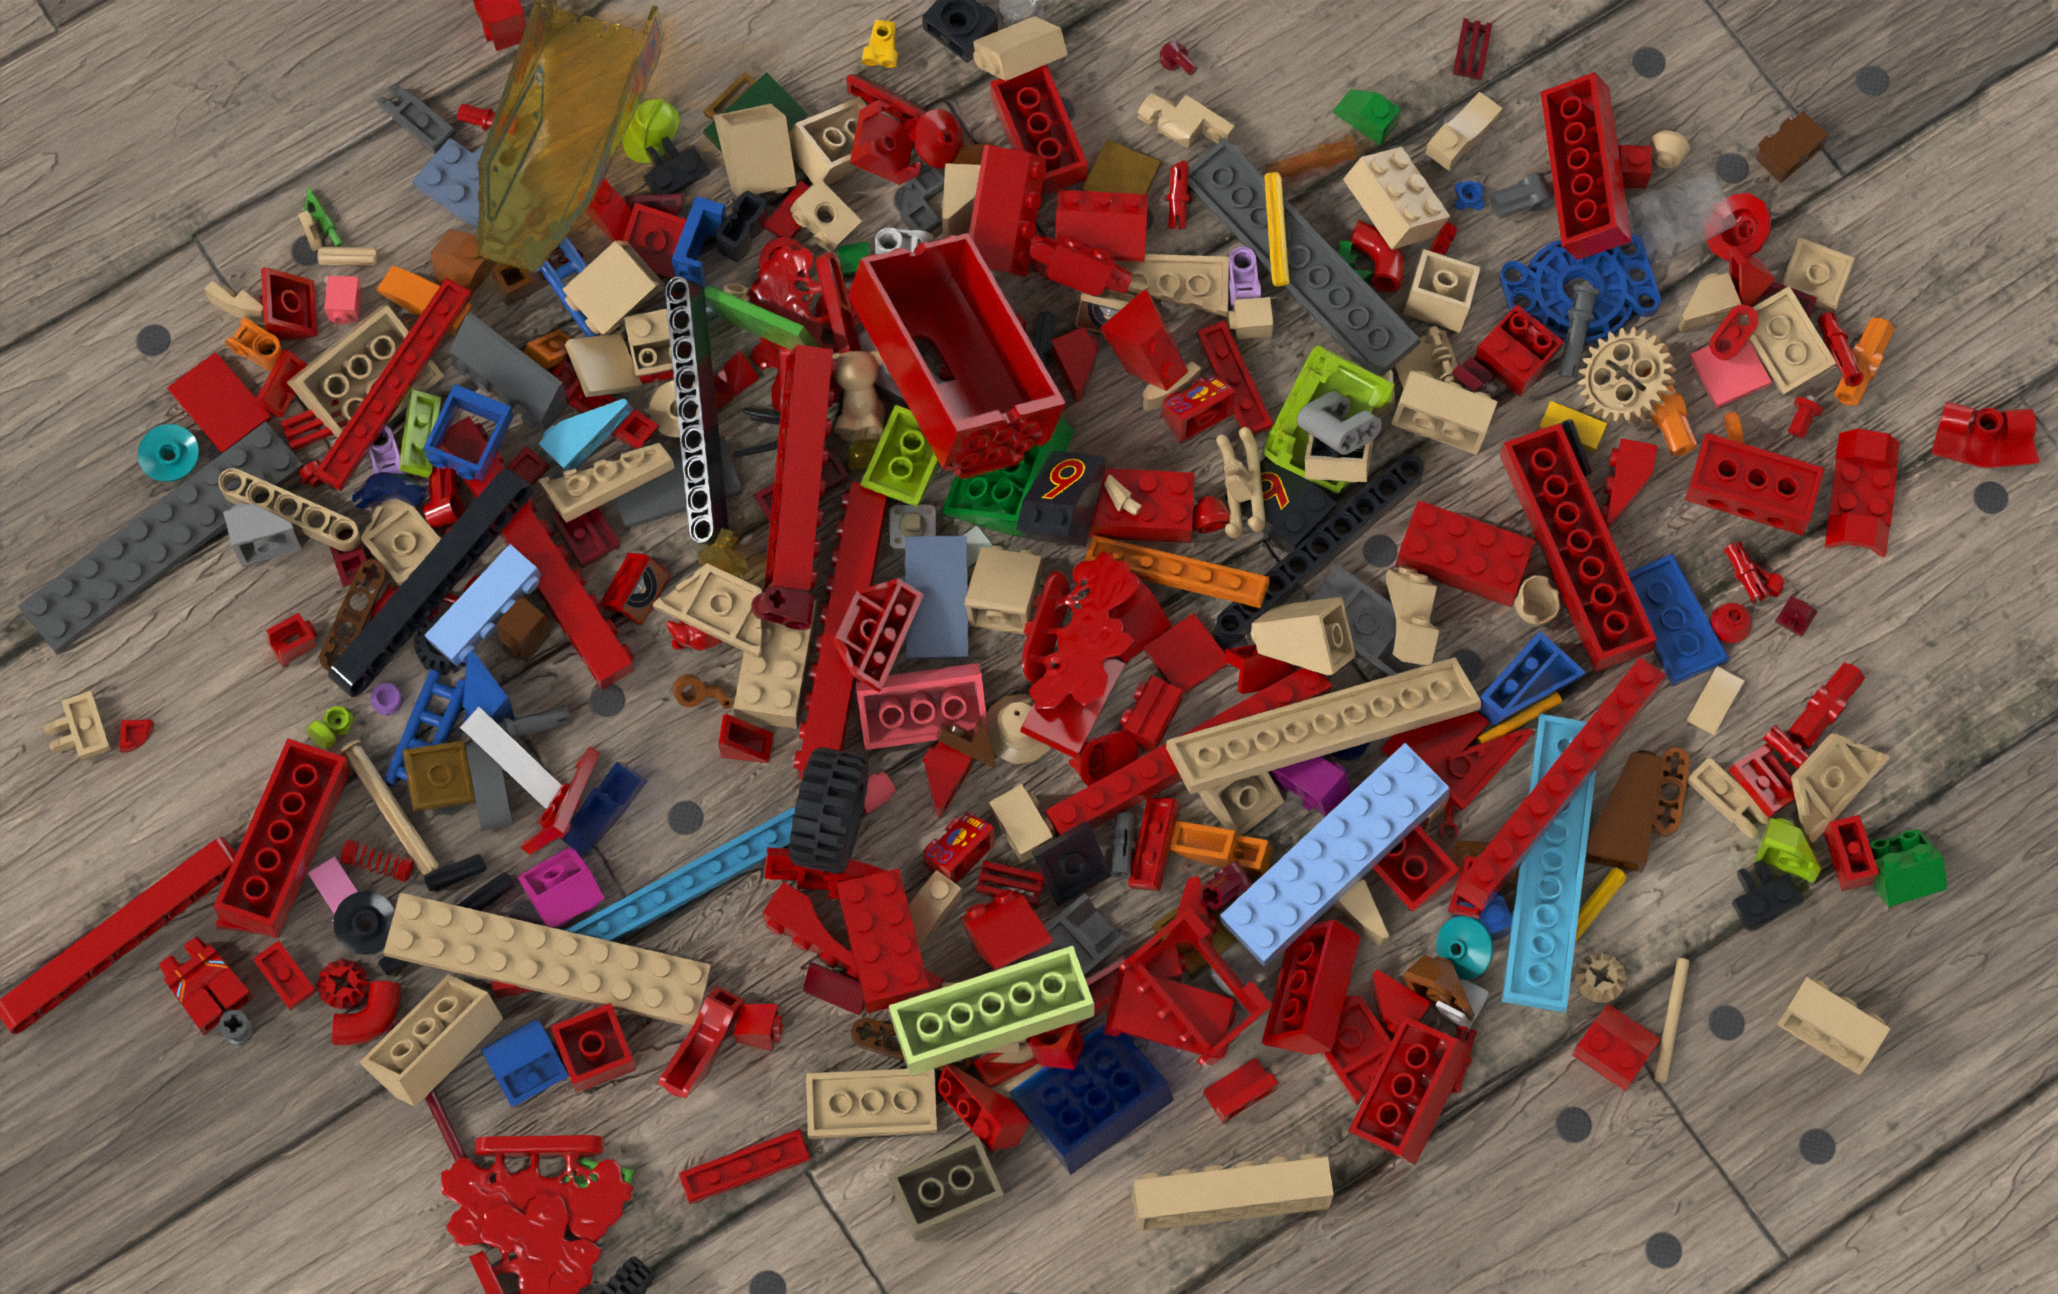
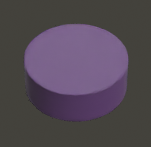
M382 683L373 689L370 701L378 714L389 716L400 710L403 697L397 686L391 683Z

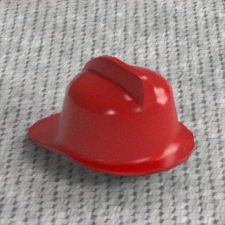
M1116 731L1098 738L1087 739L1077 759H1069L1068 764L1074 768L1085 785L1090 786L1137 760L1138 747L1135 739L1129 733Z

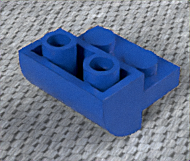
M538 1018L481 1048L511 1107L569 1077Z

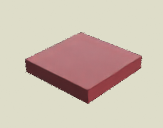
M1724 340L1721 343V349L1728 351L1731 348L1730 340ZM1749 340L1739 354L1731 360L1716 358L1711 353L1709 346L1689 355V359L1716 409L1767 388L1772 383Z

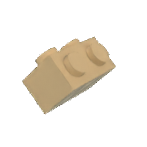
M1022 784L989 802L991 814L1021 863L1033 857L1031 853L1033 850L1053 840V834L1056 833L1054 826L1048 817H1041L1037 810L1040 804L1032 791L1026 792Z

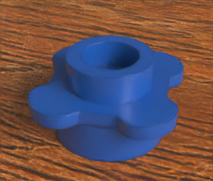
M1467 181L1456 184L1454 190L1457 193V200L1455 201L1457 209L1474 208L1477 211L1483 209L1485 204L1482 200L1484 186L1481 183ZM1467 195H1472V198H1467Z

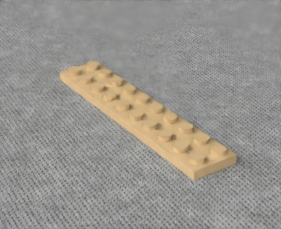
M1456 657L1433 663L1431 666L1426 665L1167 740L1166 749L1189 793L1193 794L1480 710L1481 700Z
M404 893L399 894L384 949V956L490 981L516 985L520 988L598 1006L611 1003L616 1010L689 1027L694 1025L700 1013L711 970V964Z

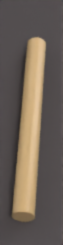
M1684 958L1677 959L1654 1078L1655 1081L1660 1083H1667L1690 963L1689 960Z

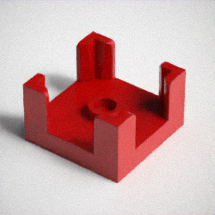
M877 100L859 111L850 164L901 185L918 176L920 172V162L909 166L914 141V130L919 117H913L902 123L882 114L881 112L889 109L890 105Z

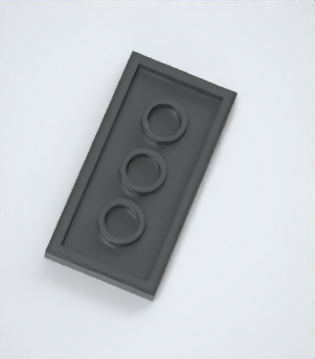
M721 436L719 438L725 496L729 498L743 492L725 437ZM681 449L668 453L673 460L674 469L615 498L625 529L687 511Z

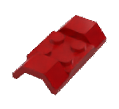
M1859 428L1839 433L1824 547L1832 548L1841 545H1851L1869 548L1878 556H1886L1900 442L1890 434Z

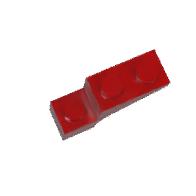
M1191 877L1186 882L1176 917L1190 906L1210 930L1204 937L1212 944L1213 934L1217 933L1214 914L1208 915L1207 908L1203 906L1199 899L1200 887L1203 886L1201 885L1200 877ZM1176 926L1163 942L1148 949L1139 959L1150 974L1175 982H1182V972L1187 971L1184 953H1178L1177 951L1195 947Z
M717 986L705 998L694 1025L663 1071L658 1085L664 1087L670 1094L686 1099L709 1075L721 1043L734 1030L741 1005L744 1004L745 1000Z

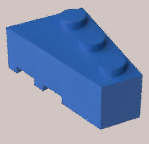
M1539 631L1479 696L1481 708L1478 711L1496 726L1549 695L1576 682L1586 672Z

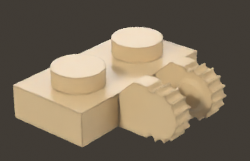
M92 691L62 700L66 717L44 726L47 735L58 734L69 728L71 731V735L56 739L49 744L51 752H61L76 746L79 758L84 760L111 750Z

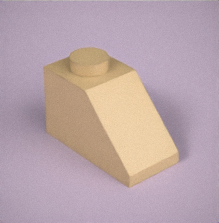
M1729 272L1722 275L1712 273L1705 276L1699 282L1679 323L1678 329L1680 333L1722 321L1734 307L1741 305Z

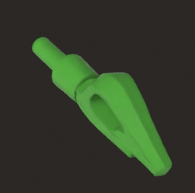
M308 187L304 211L308 210L309 212L310 204L314 206L316 211L311 213L313 221H319L324 234H329L336 247L342 246L343 243L335 231V224L327 216L312 193L311 188Z

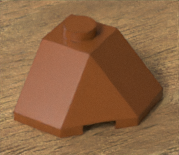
M448 230L431 251L435 283L441 286L447 277L472 291V294H474L497 265L494 248L468 232Z
M1424 955L1406 970L1403 977L1408 988L1430 1001V1006L1437 1008L1436 1003L1440 1001L1465 1014L1468 1020H1473L1474 1012L1450 960L1441 956L1431 958Z

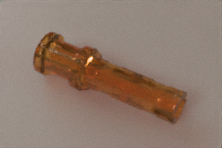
M1350 135L1344 136L1343 140L1331 144L1321 143L1317 147L1318 149L1265 164L1266 174L1278 172L1281 178H1285L1322 166L1329 169L1333 167V164L1349 159L1351 162L1355 161L1357 156Z

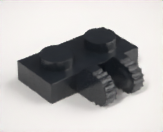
M666 136L661 139L662 146L671 160L664 164L656 149L652 146L645 149L655 169L643 175V181L652 194H677L710 175L709 168L694 146L679 154L674 144Z
M1763 860L1754 863L1755 871L1763 883V886L1757 889L1746 869L1742 868L1737 871L1738 879L1746 894L1734 899L1732 905L1746 930L1800 906L1804 902L1790 874L1773 881L1772 875Z

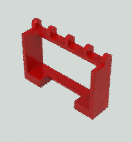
M1189 906L1123 961L1118 968L1122 972L1131 966L1140 976L1144 983L1136 990L1141 994L1148 987L1165 1006L1157 1015L1163 1018L1170 1012L1186 1031L1178 1040L1183 1043L1191 1037L1204 1053L1197 1059L1198 1064L1201 1066L1268 1010L1272 1004L1252 981L1244 985L1204 937L1210 930ZM1176 926L1250 1013L1214 1046L1204 1039L1139 959L1141 955Z

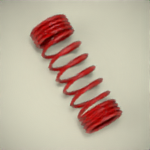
M350 839L345 842L340 857L341 863L353 864L354 867L360 864L362 870L368 867L370 872L376 869L378 875L384 872L386 877L393 875L394 880L397 879V881L399 880L404 883L409 880L414 866L413 859H408V857L402 858L395 877V869L400 858L399 855L395 858L392 871L387 875V866L391 859V852L387 855L383 870L379 872V863L383 856V849L378 855L377 864L371 870V860L375 853V847L370 852L368 863L363 867L362 861L367 845H364L361 858L355 865L354 859L359 848V842Z

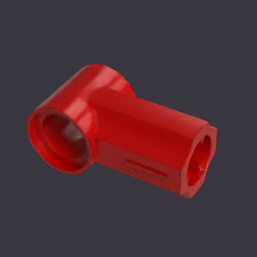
M433 466L432 473L429 476L430 501L424 505V515L432 528H438L456 522L465 512V509L457 493L456 470L449 467L440 469Z

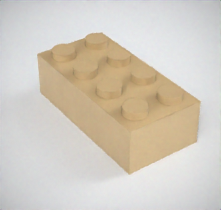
M815 600L810 629L794 630L784 625L763 620L761 657H755L745 651L743 653L733 708L736 718L751 723L797 729L817 618Z

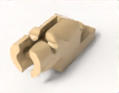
M1151 93L1138 110L1139 116L1137 118L1149 127L1158 123V133L1164 134L1179 145L1187 148L1191 147L1202 132L1209 141L1218 144L1223 138H1226L1231 143L1234 137V125L1187 95L1176 106V103Z

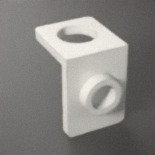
M1462 979L1460 982L1475 1015L1473 1020H1468L1465 1014L1440 1001H1437L1436 1007L1441 1016L1460 1026L1468 1027L1469 1030L1486 1002L1489 993L1487 990Z

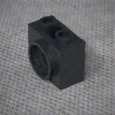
M937 0L922 15L923 30L966 63H969L975 52L973 41L998 31V17L995 11L987 5L982 6L976 0ZM956 23L964 24V26L960 28H956L952 25Z

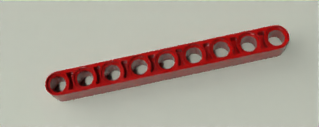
M219 837L207 844L0 999L1 1021L13 1035L27 1029L225 881L237 854L224 837Z

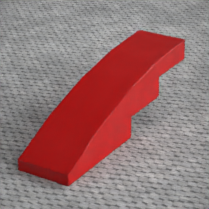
M767 847L764 874L765 879L796 880L797 889L828 890L829 899H839L837 883L887 870L850 859L848 867L844 872L834 874L797 866L789 858V849Z

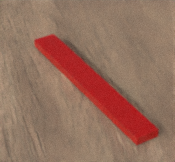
M447 277L445 278L315 471L314 475L316 478L342 492L472 298V291Z

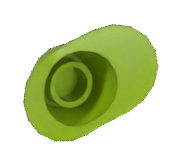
M659 97L658 99L646 100L636 108L622 139L623 149L630 159L643 164L652 163L645 150L649 146L656 149L660 158L664 156L666 151L662 146L661 139L667 136L672 142L680 123L679 113L674 106Z

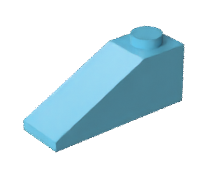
M621 399L563 420L545 431L539 445L566 471L574 468L577 469L624 422L634 408L625 399Z

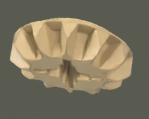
M1602 952L1588 955L1579 963L1575 973V982L1580 993L1588 1000L1597 1003H1606L1616 999L1624 990L1627 979L1624 966L1615 959V956H1609ZM1605 967L1608 968L1606 978L1610 981H1602L1595 988L1596 976L1593 972L1600 973Z

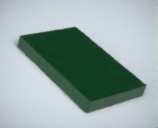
M767 72L723 112L728 113L772 104L786 116L788 133H790L795 123L805 120L808 116L803 108ZM713 121L703 130V134L722 152L715 121Z

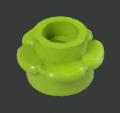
M342 706L331 707L323 716V723L334 735L342 736L347 734L351 729L350 725L354 722L352 713L347 712L346 708ZM337 719L341 720L339 724L335 723Z

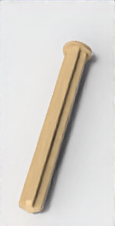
M355 740L347 744L340 751V755L347 758L422 875L425 876V874L437 870L439 864L363 750V742Z

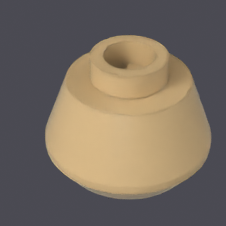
M1664 130L1651 137L1652 158L1661 168L1671 169L1678 166L1690 152V145L1687 139L1677 132Z

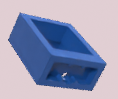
M454 384L423 447L428 462L440 469H445V467L454 469L464 479L473 480L476 478L483 481L513 419L511 406ZM459 408L497 423L477 465L439 450Z

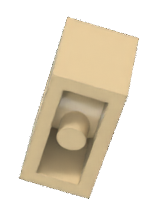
M820 178L794 202L790 209L794 220L800 226L807 227L814 234L813 237L818 245L824 249L828 248L831 252L838 248L862 222ZM824 212L828 214L831 222H821L817 217V213Z

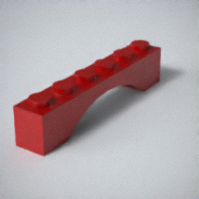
M782 882L762 912L763 919L766 922L765 926L779 936L782 933L793 939L792 943L805 952H808L809 949L820 955L818 959L831 968L838 966L846 971V977L859 982L852 952L835 941L826 931L814 911L810 897ZM924 968L929 992L941 989L944 979Z

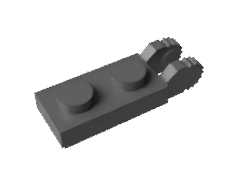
M396 83L390 87V90L402 102L398 107L383 96L377 99L379 106L392 116V119L434 154L439 151L449 138L456 135L453 127L412 93H407Z

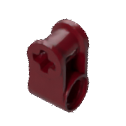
M772 586L764 593L756 595L752 600V611L760 620L784 625L794 630H807L811 628L814 596L810 593Z

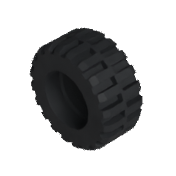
M824 747L812 751L800 784L790 833L789 858L795 865L834 874L842 873L848 867L857 840L867 793L869 762L862 755Z

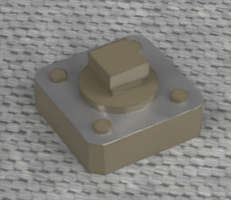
M893 505L889 509L890 550L893 553H905V537L936 536V509L933 505H919L918 507L913 505Z

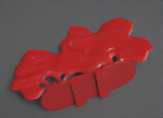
M1102 551L1095 560L1078 563L1072 572L1073 580L1077 583V586L1071 593L1066 576L1060 571H1053L1046 580L1042 594L1035 596L1032 605L1036 610L1033 621H1027L1023 631L1027 639L1022 653V667L1026 679L1030 683H1034L1029 693L1032 699L1036 701V709H1054L1068 694H1072L1073 699L1080 702L1083 706L1101 698L1106 692L1109 677L1102 661L1109 657L1120 656L1134 642L1128 633L1122 631L1124 626L1121 620L1109 617V611L1128 600L1139 587L1140 582L1135 574L1130 573V568L1125 561L1114 560L1112 553ZM1083 580L1088 581L1086 585L1080 586ZM1090 588V593L1086 597L1073 600V597L1079 596L1077 592ZM1080 603L1081 608L1076 609L1074 604ZM1068 606H1070L1073 611L1072 620L1069 625L1062 628ZM1056 642H1058L1059 648L1057 652L1053 653ZM1052 662L1060 663V667L1057 669L1052 668Z

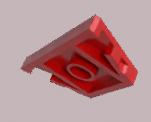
M1360 995L1345 997L1333 1048L1331 1051L1321 1053L1355 1105L1360 1104L1366 1095L1392 1042Z

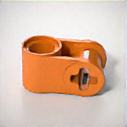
M243 317L240 320V327L231 338L228 337L225 340V344L239 356L247 358L262 368L271 371L283 350L278 338L262 329L250 319ZM275 349L272 354L263 355L267 350Z

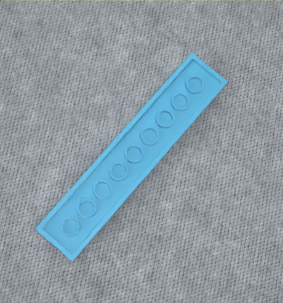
M1545 714L1539 715L1528 795L1587 722ZM1596 770L1519 865L1501 1002L1562 1013L1566 1012Z

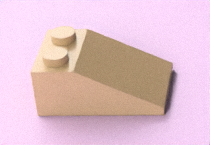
M861 97L797 122L790 131L789 140L792 158L813 184L820 178L828 186L859 168L850 164L859 111L867 106Z

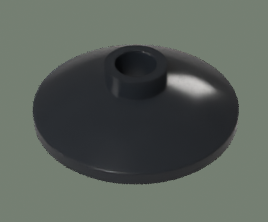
M371 891L353 893L346 897L335 911L333 918L335 935L341 945L353 953L361 955L377 953L385 948L395 910L392 904L378 893ZM365 917L372 921L371 927L366 930L362 929L359 925L360 920Z

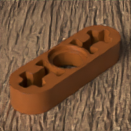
M1678 747L1669 748L1662 755L1663 761L1652 824V831L1660 837H1670L1675 834L1681 821L1690 759L1688 754ZM1672 757H1677L1678 763L1682 764L1678 766L1675 777L1669 776L1672 765L1666 762L1670 761ZM1665 785H1673L1677 788L1679 795L1673 800L1666 799L1661 793V788ZM1665 807L1671 808L1668 820L1673 823L1669 824L1668 828H1663L1662 822L1657 821L1661 820Z

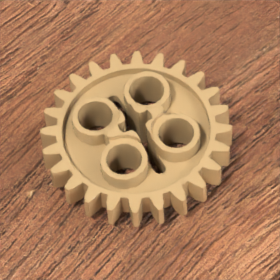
M1632 327L1628 335L1623 328H1620L1619 337L1609 332V341L1606 343L1602 339H1598L1600 346L1598 350L1592 347L1589 348L1593 356L1582 359L1588 366L1587 368L1579 369L1578 372L1585 379L1578 381V385L1584 389L1580 396L1587 400L1585 405L1590 410H1593V413L1598 418L1603 416L1607 423L1614 419L1621 426L1624 418L1629 424L1633 425L1635 416L1645 421V412L1649 411L1653 415L1656 414L1654 408L1656 403L1661 406L1665 405L1661 397L1662 395L1672 394L1666 387L1667 385L1675 384L1676 381L1669 374L1676 372V368L1669 364L1674 360V357L1667 353L1669 348L1664 343H1660L1661 340L1656 335L1651 337L1647 330H1643L1640 334L1635 327ZM1630 352L1629 357L1626 360L1621 361L1622 356L1625 353ZM1611 361L1625 373L1645 386L1646 390L1641 391L1625 377L1620 376L1607 365L1608 362ZM1652 368L1651 373L1648 376L1643 377L1644 372L1647 369ZM1607 376H1611L1609 382L1602 385L1603 380ZM1629 392H1633L1632 397L1629 400L1624 401L1625 395Z

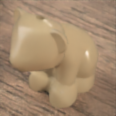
M850 351L842 354H833L832 359L837 360L834 378L838 385L844 388L842 414L836 420L834 432L840 434V438L849 442H859L860 440L880 441L885 429L886 413L882 401L878 399L873 384L877 380L879 367L883 363L879 352Z

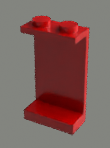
M1128 967L1126 970L1118 973L1103 1034L1116 1037L1121 1033H1126L1200 1056L1204 1054L1191 1037L1183 1043L1178 1040L1186 1031L1170 1012L1163 1018L1157 1015L1165 1006L1149 987L1141 994L1136 990L1144 981L1134 969ZM1152 975L1210 1045L1214 1046L1227 1034V1030L1232 1027L1236 1016V1010L1232 1009L1234 999ZM1229 1043L1208 1059L1206 1064L1212 1066L1220 1061L1221 1058L1224 1059Z

